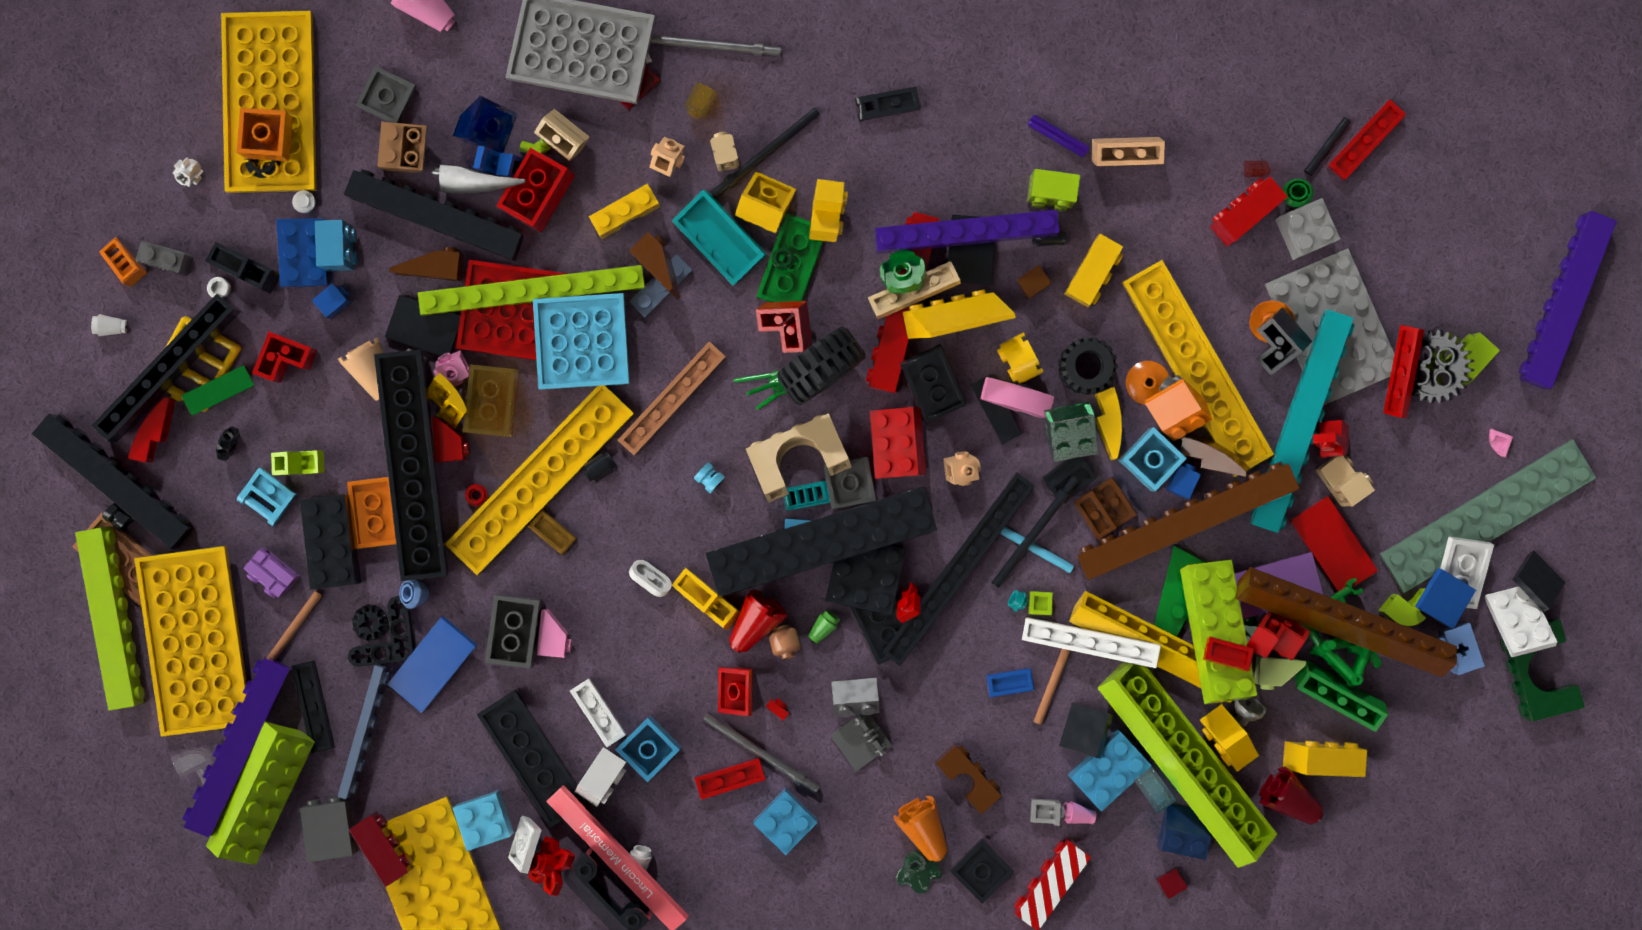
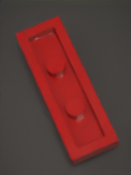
M758 757L696 776L694 779L700 799L702 800L764 781L766 777Z

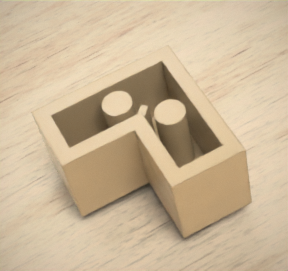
M1346 455L1332 457L1315 469V471L1340 506H1354L1375 490L1372 487L1373 481L1366 473L1355 472L1352 468V461Z

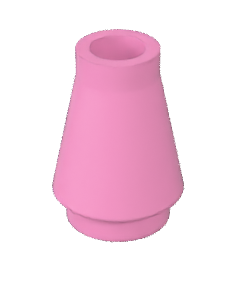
M1072 801L1063 804L1064 821L1067 824L1095 823L1096 811Z

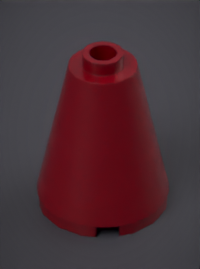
M1279 767L1277 769L1279 772L1274 778L1273 774H1270L1259 791V796L1262 797V801L1259 800V802L1264 807L1310 825L1318 823L1322 819V805L1292 770L1287 767Z

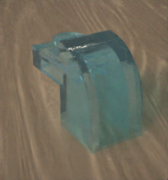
M1153 767L1134 780L1150 806L1158 814L1176 801Z

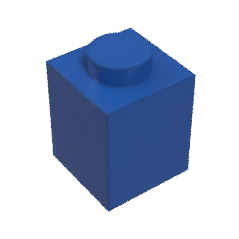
M334 283L330 284L312 300L328 319H333L352 303L348 298L350 293L343 285L338 286Z
M1184 463L1183 466L1180 465L1173 472L1165 490L1184 499H1190L1201 474L1195 472V467Z

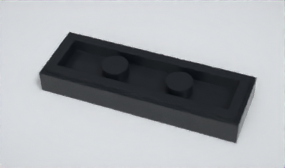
M985 378L970 386L1000 443L1004 444L1022 433L1008 408L980 399Z

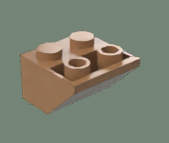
M381 122L377 167L382 171L422 172L424 169L427 126Z

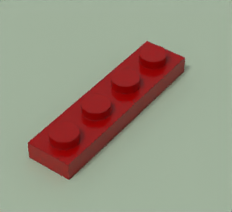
M1389 99L1327 167L1341 180H1346L1402 120L1406 113Z
M1400 325L1383 411L1384 414L1407 418L1425 329Z

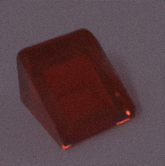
M1244 161L1245 177H1266L1271 173V168L1267 161Z

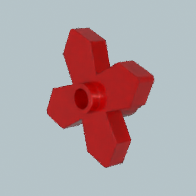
M545 836L540 847L541 852L534 853L528 878L534 883H543V890L547 894L557 897L563 886L561 871L571 867L575 854L568 849L561 848L559 850V842L552 837Z

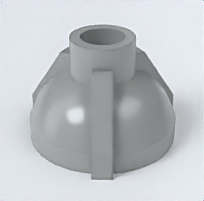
M1253 697L1235 700V713L1237 714L1235 720L1239 725L1247 726L1249 721H1257L1266 713V707ZM1246 700H1249L1252 703L1249 706H1247Z

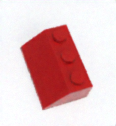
M530 148L513 178L526 179V182L506 188L496 206L542 233L575 175L568 168Z

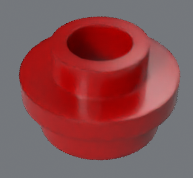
M473 484L467 488L465 498L470 505L481 506L487 501L488 492L484 486ZM475 491H479L481 494L478 500L473 498Z

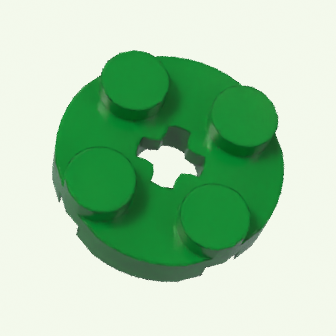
M908 250L894 252L889 255L890 259L886 262L883 261L881 264L880 276L890 293H908L913 290H919L923 286V281L926 277V267L923 259L916 256L914 252ZM901 269H906V274H897L901 272Z

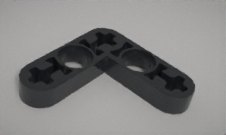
M400 596L392 597L387 603L391 642L352 648L348 653V660L351 665L361 667L406 661L413 653L414 641L410 609L405 606L400 609V615L405 614L406 619H393V616H398V611L393 609L392 606L396 604V600L402 603ZM398 622H403L407 626V631L403 635L398 634L395 630ZM408 636V641H404V647L409 648V652L403 657L402 653H398V649L402 647L401 641L396 642V638L402 639ZM379 647L387 650V657L384 660L376 657V650ZM368 648H371L370 656L372 662H369L370 657L362 658L361 663L358 662V659H354L353 655L357 654V650H359L360 654L369 653Z

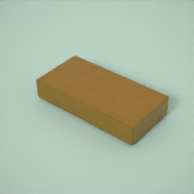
M543 509L528 526L561 555L577 539Z

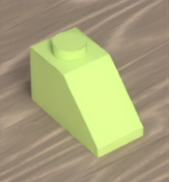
M1256 656L1254 681L1260 685V689L1274 690V686H1283L1304 668L1306 661Z

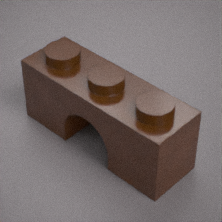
M954 743L935 763L951 781L962 773L969 774L973 778V786L965 796L982 815L1002 797L998 792L1001 788L992 778L989 781L983 775L986 771L978 762L973 764L968 759L971 754L963 745L958 747Z

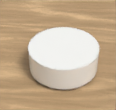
M215 277L209 281L207 291L212 298L217 293L228 297L231 292V285L225 278Z

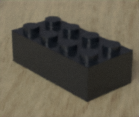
M348 494L300 499L310 590L360 584L358 552L354 548Z

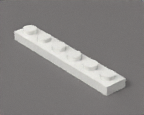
M1030 617L1025 619L1022 636L1024 641L1157 668L1161 648L1160 644Z

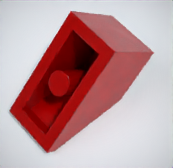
M432 417L436 462L467 460L466 455H470L469 442H465V438L441 418Z

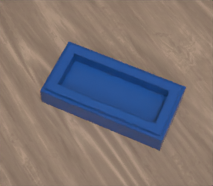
M1031 668L986 675L990 698L1034 691Z

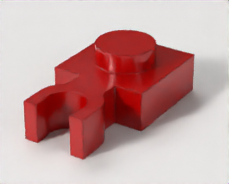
M913 582L909 583L910 587L908 590L904 587L901 588L903 598L897 601V619L902 623L920 614V596L917 594L918 587Z

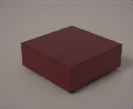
M1176 867L1156 878L1168 899L1188 888Z

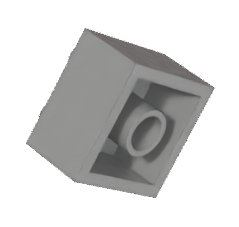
M1323 198L1275 219L1293 260L1340 240Z

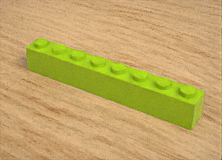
M111 526L75 532L108 711L144 703L145 693L139 679L140 667L136 663V645L132 641V624L127 614L128 602L122 590L124 580L119 571L120 559L115 550V534Z

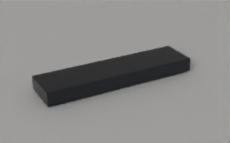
M315 660L292 665L307 736L315 741L311 754L335 748Z

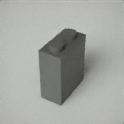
M335 796L329 798V802L321 803L320 799L307 801V805L300 808L307 862L348 857L357 853L356 841L349 831L354 826L350 799Z

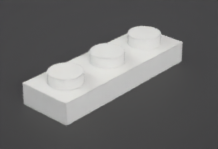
M590 678L570 690L606 747L626 735V732Z

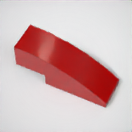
M164 397L148 414L136 434L128 459L153 463L157 442H167L175 399Z

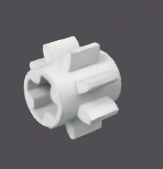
M186 157L184 161L179 159L174 165L176 169L173 174L176 181L181 185L190 187L192 183L197 185L202 179L200 175L203 173V170H201V166L197 161Z

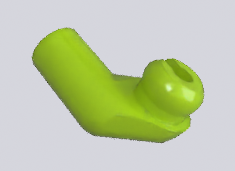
M542 138L535 144L522 141L519 151L527 153L532 148L541 154H545L552 147Z

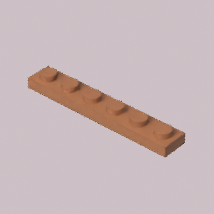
M708 342L618 441L635 456L726 356L711 342Z

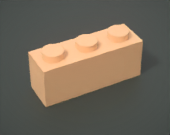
M1160 137L1092 139V162L1096 166L1164 164L1165 141Z

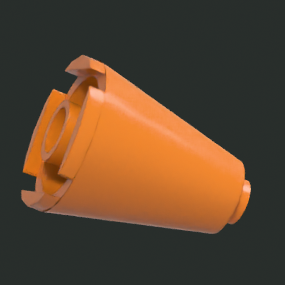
M925 796L927 800L920 802V798H917L900 807L898 810L899 815H894V820L928 860L937 862L946 856L948 848L936 801L932 796Z

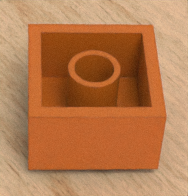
M240 108L236 153L246 159L289 161L293 117L288 112L281 110Z

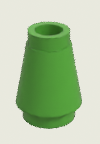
M825 610L824 613L821 612L808 635L809 638L819 644L838 627L839 618L829 610Z

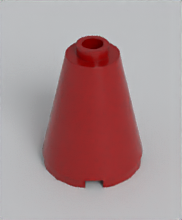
M751 589L748 592L729 637L731 648L738 653L748 652L787 617V615H784L785 609L771 597L768 600L760 596L762 591Z

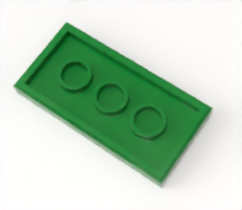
M788 213L785 214L756 298L768 302L803 301L823 241L809 239L811 221ZM786 247L794 254V263L787 270L776 268L772 262V255L778 248ZM785 255L779 257L781 263H785L788 260Z

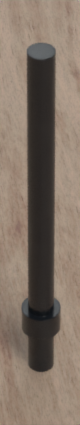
M813 108L733 174L729 173L723 178L724 181L715 187L711 194L717 198L727 189L735 187L738 184V180L820 114L817 109Z
M1072 476L1063 489L1060 488L1054 501L991 583L999 588L1063 503L1066 504L1071 497L1070 493L1080 482L1078 478Z

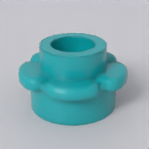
M1018 590L1012 593L1008 600V606L1013 608L1014 612H1017L1018 609L1023 610L1028 602L1026 593L1023 591L1019 592Z

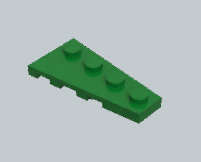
M1173 546L1153 625L1177 637L1188 617L1180 569L1187 565L1205 562L1176 546Z

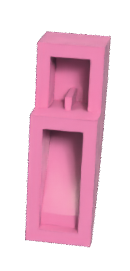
M986 377L980 399L1038 418H1049L1054 396Z

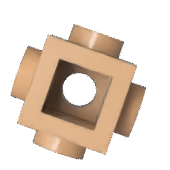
M664 137L659 144L655 143L651 151V156L653 157L649 168L670 177L676 167L680 168L685 158L682 155L684 145Z
M957 452L953 457L943 458L945 477L948 482L954 485L965 486L972 484V481L979 480L981 466L979 460L968 452Z

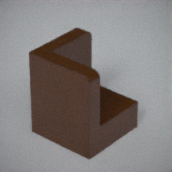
M1039 265L1017 280V283L1026 294V300H1029L1051 284Z

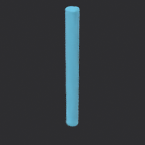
M1004 527L1000 532L1001 535L1019 545L1025 539V537L1007 527ZM1034 542L1028 548L1031 552L1068 573H1071L1074 565Z

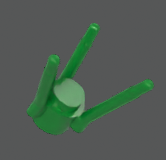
M778 370L772 373L734 379V382L738 383L771 378L768 384L746 392V395L750 396L772 388L773 392L777 391L757 405V410L787 393L777 379Z

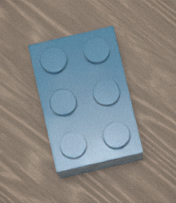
M1116 729L1106 739L1100 759L1088 755L1068 776L1102 812L1152 765Z

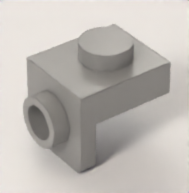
M1031 798L1030 822L1050 823L1060 826V820H1064V806H1061L1059 800Z

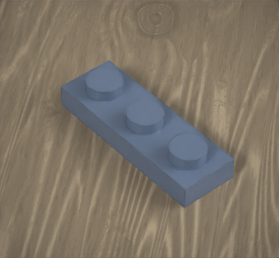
M676 254L671 261L677 285H679L693 270ZM653 277L645 285V288L641 289L629 302L646 318L670 292Z

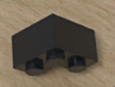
M1282 307L1267 318L1257 329L1270 345L1256 359L1270 375H1273L1300 355L1310 345L1312 340Z

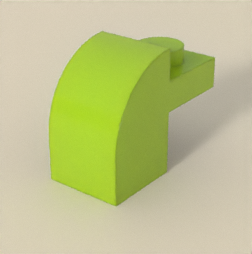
M324 450L271 453L272 475L325 473Z
M1420 588L1409 602L1405 601L1398 594H1391L1378 611L1388 620L1405 626L1417 625L1426 619L1420 613V609L1415 607L1425 588Z

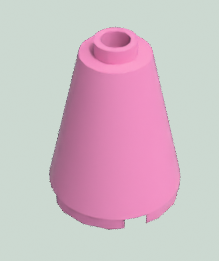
M392 0L391 2L395 8L440 32L444 29L448 31L456 22L453 19L455 14L444 0Z

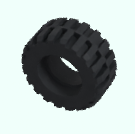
M842 326L814 343L777 373V379L793 402L797 405H802L860 364L865 359V352L849 329Z

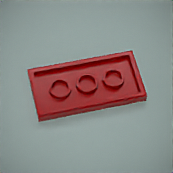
M1325 496L1289 520L1337 592L1345 588V583L1348 580L1356 578L1357 581L1352 583L1353 588L1378 571L1329 496Z

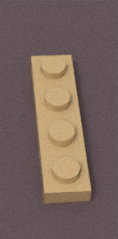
M950 261L927 271L923 286L919 290H913L908 293H890L886 289L868 297V300L878 320L961 284Z

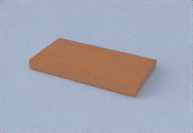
M101 513L87 530L111 526L116 537L114 543L115 550L120 559L119 571L124 580L122 590L140 606L141 600L134 558L152 555L125 531L118 532L112 522H107L102 518L103 513ZM76 541V543H75L72 547H73L77 552H79V551H78V546H77V541Z

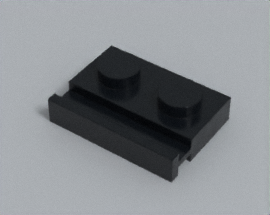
M1076 452L1041 477V479L1056 498L1055 494L1060 488L1063 489L1072 476L1078 478L1080 482L1070 493L1071 497L1097 479V476L1080 453Z

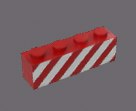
M1067 838L1064 842L1060 840L1053 850L1055 854L1052 859L1044 861L1040 868L1042 872L1039 877L1032 878L1027 886L1029 890L1024 897L1021 895L1014 904L1016 908L1014 910L1015 915L1035 930L1041 928L1091 858L1087 852Z

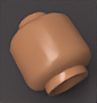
M790 625L774 628L772 630L773 633L769 636L773 655L782 656V660L794 658L795 653L801 648L797 630L790 628Z

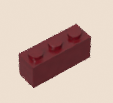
M376 811L354 825L349 831L384 886L387 887L413 869L411 865L413 862L409 854L404 853L400 848L398 837L394 833L391 834L387 828L388 822L382 814L379 815Z

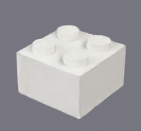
M603 747L578 784L575 793L596 807L600 802L605 804L614 790L611 788V785L613 783L617 785L626 772L623 768L626 762Z

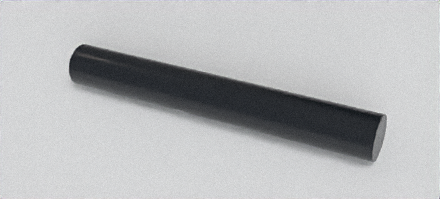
M1343 117L1304 172L1310 176L1314 173L1351 123L1348 118Z

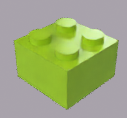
M1034 169L1030 176L1027 203H1032L1034 208H1045V205L1054 206V210L1066 212L1067 208L1071 209L1077 202L1080 175Z

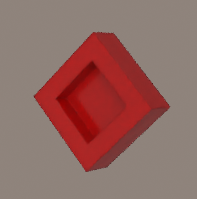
M771 698L766 704V707L783 721L789 714V711L786 709L788 705L780 698L776 700Z

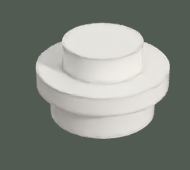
M304 190L297 192L292 200L293 207L300 213H309L314 209L316 203L313 194Z

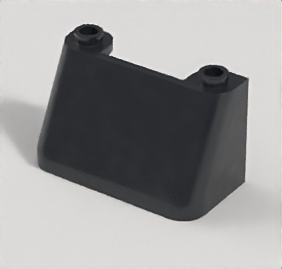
M589 846L572 863L571 867L564 872L565 883L609 930L641 929L650 920L653 912L644 903L634 904L632 901L622 908L594 879L599 869L596 861L598 855Z

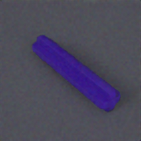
M1033 115L1028 122V126L1080 157H1084L1089 150L1088 145L1039 116Z

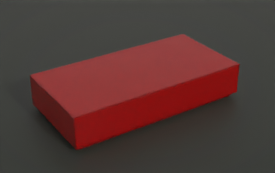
M1209 636L1207 637L1203 660L1248 672L1250 671L1254 648Z

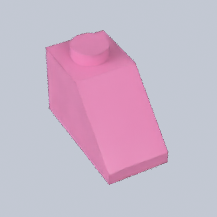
M542 609L537 655L564 658L567 656V652L571 653L572 639H568L569 633L549 609Z

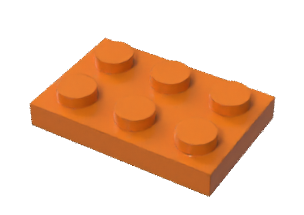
M388 477L347 482L354 548L396 544Z

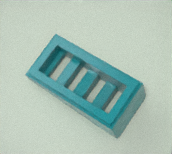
M826 481L787 488L789 494L783 496L786 511L830 503ZM818 486H821L822 500L818 499L816 488ZM808 488H812L814 501L810 502ZM799 490L804 492L805 503H801ZM792 491L795 493L796 505H792L790 496Z

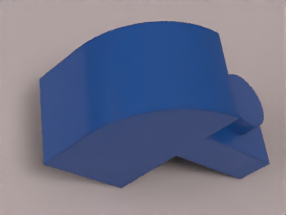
M478 146L473 168L489 175L513 178L523 158L514 154L499 153L487 147Z

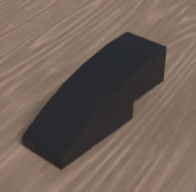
M216 241L205 261L270 294L279 279L278 272Z

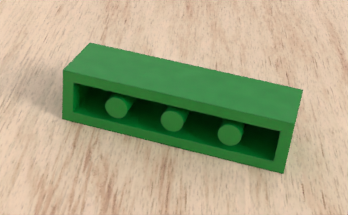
M1306 660V666L1294 677L1297 689L1374 732L1378 730L1388 716L1384 702L1355 686L1348 687L1345 684V680L1309 660Z

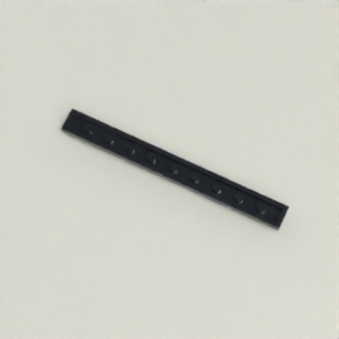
M1016 472L920 600V614L904 622L881 653L897 665L901 666L1035 485Z

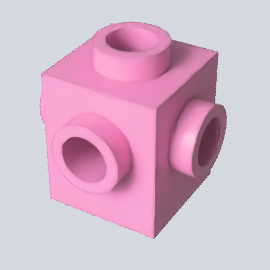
M460 350L453 354L446 353L441 355L438 361H436L434 374L437 376L440 372L455 387L463 383L465 378L470 377L471 369Z

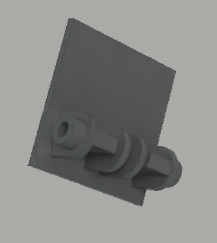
M857 715L830 734L855 771H858L876 757L882 756L887 752V749L892 747V744L871 715Z

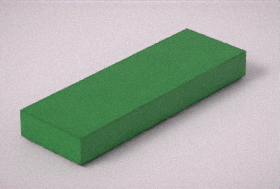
M242 365L182 394L181 397L191 415H195L254 386V383L245 366Z

